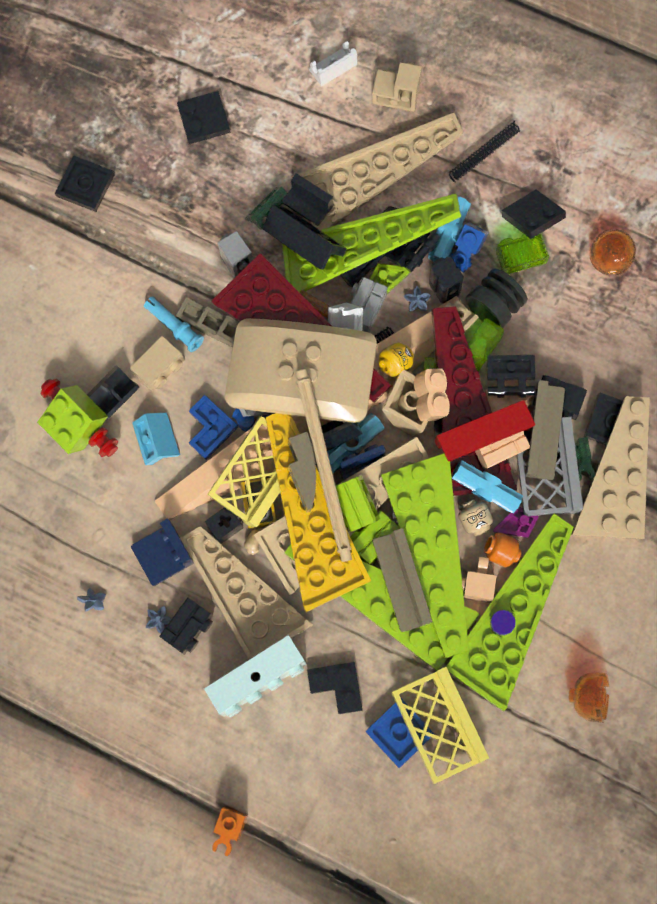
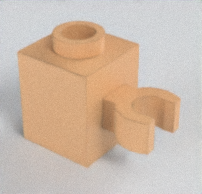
M479 557L477 572L468 571L466 577H462L464 598L484 602L493 601L496 576L487 574L489 558Z

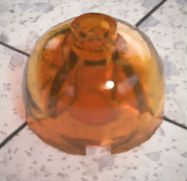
M605 230L592 242L590 261L594 268L602 274L621 275L628 271L635 260V242L623 230Z
M587 673L576 681L574 688L569 690V702L574 703L575 711L581 718L587 721L604 723V720L607 718L609 695H607L606 688H604L609 687L607 673Z

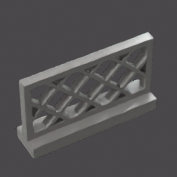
M571 417L561 418L558 443L559 460L556 462L555 471L562 476V482L558 487L546 479H541L534 489L526 484L524 467H527V463L523 461L522 456L525 451L517 454L521 495H523V512L526 516L562 513L579 514L583 510ZM543 482L554 490L547 500L536 492ZM558 493L565 499L566 507L556 508L549 501ZM532 495H535L544 503L538 510H529L528 500ZM546 505H547L548 507H550V509H543V508H544Z

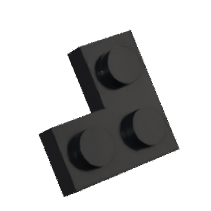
M355 662L307 669L310 694L335 691L338 715L362 711Z

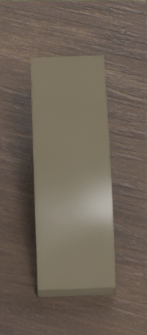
M304 432L288 440V445L295 460L294 463L289 464L288 470L305 512L308 513L312 509L315 496L316 467L312 444L308 433Z

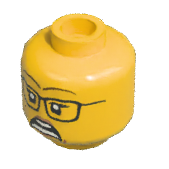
M399 342L394 343L383 349L379 354V367L387 375L397 377L403 370L408 371L412 367L413 352L407 345Z

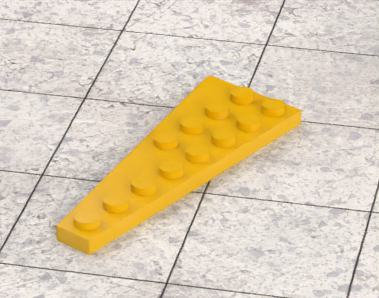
M274 413L266 417L265 420L305 612H308L369 583L371 579L348 532V540L352 548L350 550L352 560L341 561L340 553L337 552L338 548L317 468L313 506L310 512H305L288 470L289 464L295 462L288 445V440L300 433L291 415Z

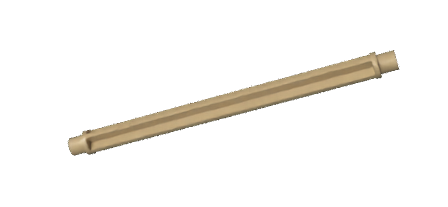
M306 369L296 371L298 380L296 384L298 385L338 548L337 552L340 553L342 562L352 560L350 552L352 548L349 544L312 392L311 379L308 378Z

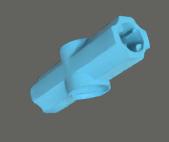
M458 197L461 217L437 228L436 233L440 236V239L437 241L435 249L428 255V259L432 262L441 257L444 259L450 257L454 244L464 227L463 223L471 206V203L465 198Z
M370 413L359 423L362 435L354 438L358 441L356 447L350 448L345 442L327 451L332 474L340 468V463L343 462L342 459L350 454L358 455L365 445L385 429L376 415Z
M462 460L452 473L451 478L472 490L474 495L487 502H493L510 513H514L522 502L523 495L502 484L499 478L485 471L481 472Z

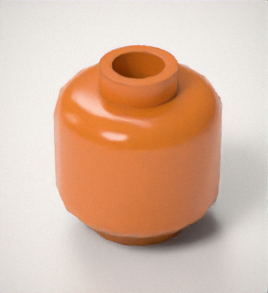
M499 532L494 536L491 535L486 541L484 552L489 561L503 567H509L513 562L517 563L520 559L521 550L519 549L517 539Z

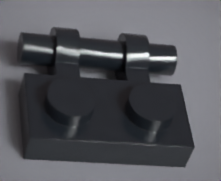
M428 232L387 252L384 256L388 261L400 267H403L409 261L405 268L412 273L416 267H420L423 263L422 259L427 253L435 249L440 236L435 232L432 234Z
M535 355L487 356L488 381L497 380V386L488 387V396H497V398L518 396L519 398H526L527 395H535V386H526V380H535ZM505 380H518V386H505Z

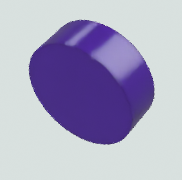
M506 610L497 611L490 621L492 630L498 635L511 633L516 624L514 616Z

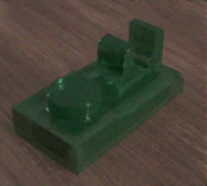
M282 186L274 188L245 219L253 222L260 230H263L262 217L267 218L272 205L280 206L287 192Z

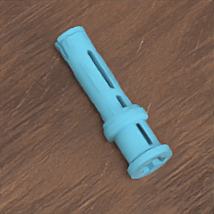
M155 297L149 298L151 304L148 301L145 302L144 308L173 332L174 338L181 340L187 346L188 351L194 352L202 345L204 337L201 334H196L187 322H181L159 303Z

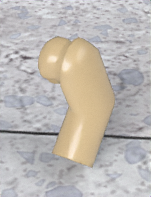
M265 527L254 529L248 535L244 542V548L247 549L248 554L254 555L259 552V543L254 534Z

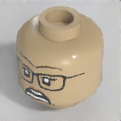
M472 499L462 504L463 509L459 512L458 517L467 533H473L474 536H477L491 529L490 524L493 522V517L485 502H476L475 499Z

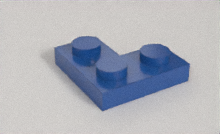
M206 395L189 410V413L204 426L189 442V445L207 460L238 428V425Z

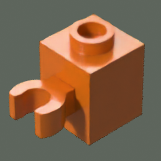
M223 807L213 833L221 836L220 839L213 843L212 851L216 852L218 845L222 843L227 848L225 856H229L232 851L230 841L231 839L235 841L240 840L248 815Z

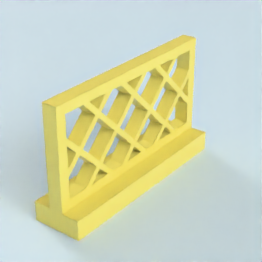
M259 416L207 493L208 496L241 518L250 527H257L280 493L276 469L272 473H264L262 460L273 458V455L261 456L259 443L270 442L269 439L260 441L258 439L257 430L261 424L267 427L266 420L262 416ZM255 444L257 458L246 460L244 449L247 445ZM258 461L260 475L249 477L246 463ZM236 464H242L244 478L232 480V467ZM261 477L262 489L260 492L251 493L249 479ZM245 480L247 494L235 496L233 482ZM229 483L231 497L223 499L215 493L221 484ZM248 497L249 508L244 514L238 510L236 499Z
M447 667L391 692L433 784L489 759ZM432 679L437 688L434 697L421 692L424 683ZM419 686L418 691L412 688ZM405 691L417 694L413 706L410 707L403 704L399 694ZM420 696L433 701L429 713L415 709ZM436 702L445 705L447 709L445 720L432 715ZM414 712L427 717L423 730L413 726L411 720ZM430 718L443 723L439 736L426 732ZM447 725L456 728L458 732L455 743L442 738ZM416 732L421 733L420 739ZM425 735L438 740L434 753L424 750L422 742ZM441 741L454 746L450 760L437 755ZM457 748L465 750L471 761L463 765L453 761ZM427 755L432 756L431 761H429ZM435 758L448 763L446 772L438 777L433 769ZM452 765L457 766V768L450 771Z

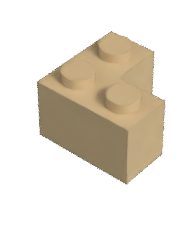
M400 62L398 73L391 70H378L372 92V104L415 112L420 92L422 66H417L414 63Z

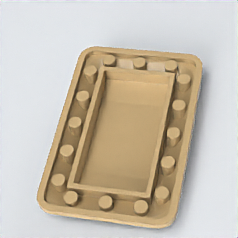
M249 318L241 320L236 327L225 400L230 407L305 417L299 388L296 384V381H298L296 371L306 369L308 378L311 379L310 383L319 419L352 423L360 422L366 417L377 347L376 338L368 332L333 326Z

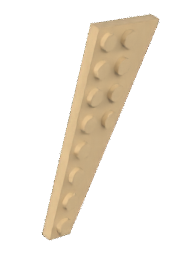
M451 113L298 174L333 196L334 206L319 226L312 222L310 224L319 230L336 225L462 136L463 130L455 114Z
M416 437L341 483L362 475L377 510L388 499L381 475L426 460L429 456ZM284 516L255 533L254 536L289 595H291L299 588L294 561L284 554L291 545ZM349 527L346 528L349 536H351L355 532H350Z

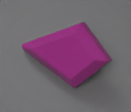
M518 507L514 513L506 516L493 529V532L528 538L539 516L524 515L523 508Z

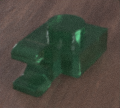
M588 437L578 438L575 443V450L580 466L578 468L579 481L582 480L581 472L583 471L588 472L589 479L591 480L595 476V471L591 465L592 457Z

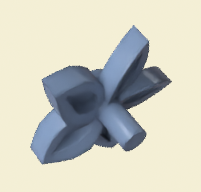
M416 286L413 294H406L403 297L411 302L409 312L415 310L417 306L421 311L426 312V301L429 300L431 295L428 293L421 294V290Z
M89 588L87 596H77V600L85 603V612L93 608L95 610H103V601L106 594H95Z
M165 606L161 607L157 613L153 610H147L148 616L152 620L147 623L145 628L151 629L156 626L160 634L163 632L164 625H168L172 619L166 616Z

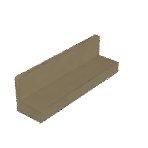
M539 380L536 386L533 410L535 426L531 428L525 477L553 480L555 477L565 388L548 386V381Z
M403 528L393 531L390 535L374 539L373 545L400 631L405 632L432 623Z

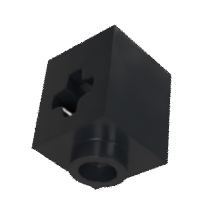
M225 507L204 521L220 544L243 529L240 523L242 519ZM224 519L229 521L230 526L228 528L223 526L222 521Z

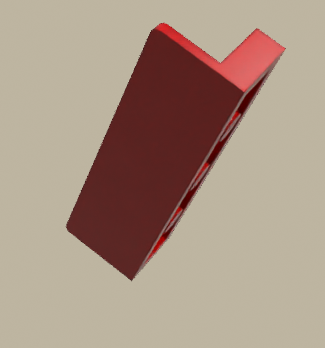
M522 400L439 434L434 441L438 449L442 448L447 461L450 462L535 426V422L525 401Z

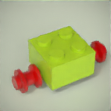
M58 379L46 380L41 386L40 394L43 398L50 397L52 400L37 423L67 454L84 450L89 444L91 447L97 445L100 448L98 454L101 457L112 456L118 449V440L116 438L109 439L106 428L100 429L108 416L78 385L60 389V381Z

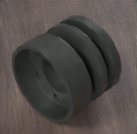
M494 268L488 273L487 277L482 279V286H475L466 296L465 300L471 311L484 324L492 329L501 330L511 320V313H517L520 307L527 303L528 298L523 288L515 279L504 271Z

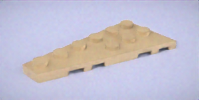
M624 397L613 430L608 438L606 448L588 490L583 510L579 514L571 535L644 539L650 397Z
M201 526L180 538L249 660L289 635L290 638H293L313 626Z

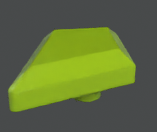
M378 263L369 280L386 286L388 294L411 272L406 270L405 267Z

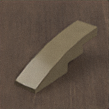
M186 297L175 317L181 322H187L190 324V327L233 348L236 327L239 321L228 315L224 316L208 306L205 308Z

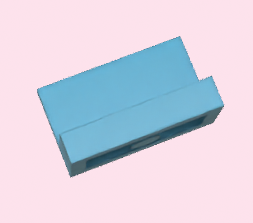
M147 413L132 423L145 465H153L162 458L178 457L180 455L167 413Z

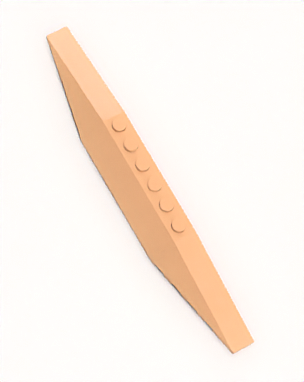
M456 296L437 308L445 307L449 302L454 304L457 300L460 303L462 302ZM432 311L377 344L374 369L391 387L375 403L369 400L368 411L388 398L397 378L382 372L379 367V354L383 349L398 342L410 347L414 358L413 365L408 370L409 373H412L435 350ZM291 415L299 433L307 432L311 440L306 417ZM319 419L321 426L333 421L328 419ZM261 424L257 430L259 441L269 439L267 427ZM251 429L155 500V503L166 519H173L194 510L200 505L214 501L207 493ZM270 442L259 443L262 457L273 455ZM255 444L247 445L244 449L246 460L257 458ZM274 459L262 460L264 473H272L275 469ZM258 461L246 463L249 477L260 475ZM236 464L232 467V480L244 478L242 464ZM245 480L233 482L234 491L240 489V483L245 482ZM229 483L221 484L215 493L220 497L228 493L231 494Z

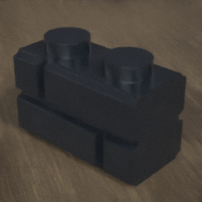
M441 257L431 264L429 285L434 293H436L441 304H444L460 295L464 276L459 268H456L457 265L452 257L445 259Z
M187 597L159 637L185 655L187 651L191 653L199 643L196 639L200 633H206L211 627L213 621L210 619L213 615Z

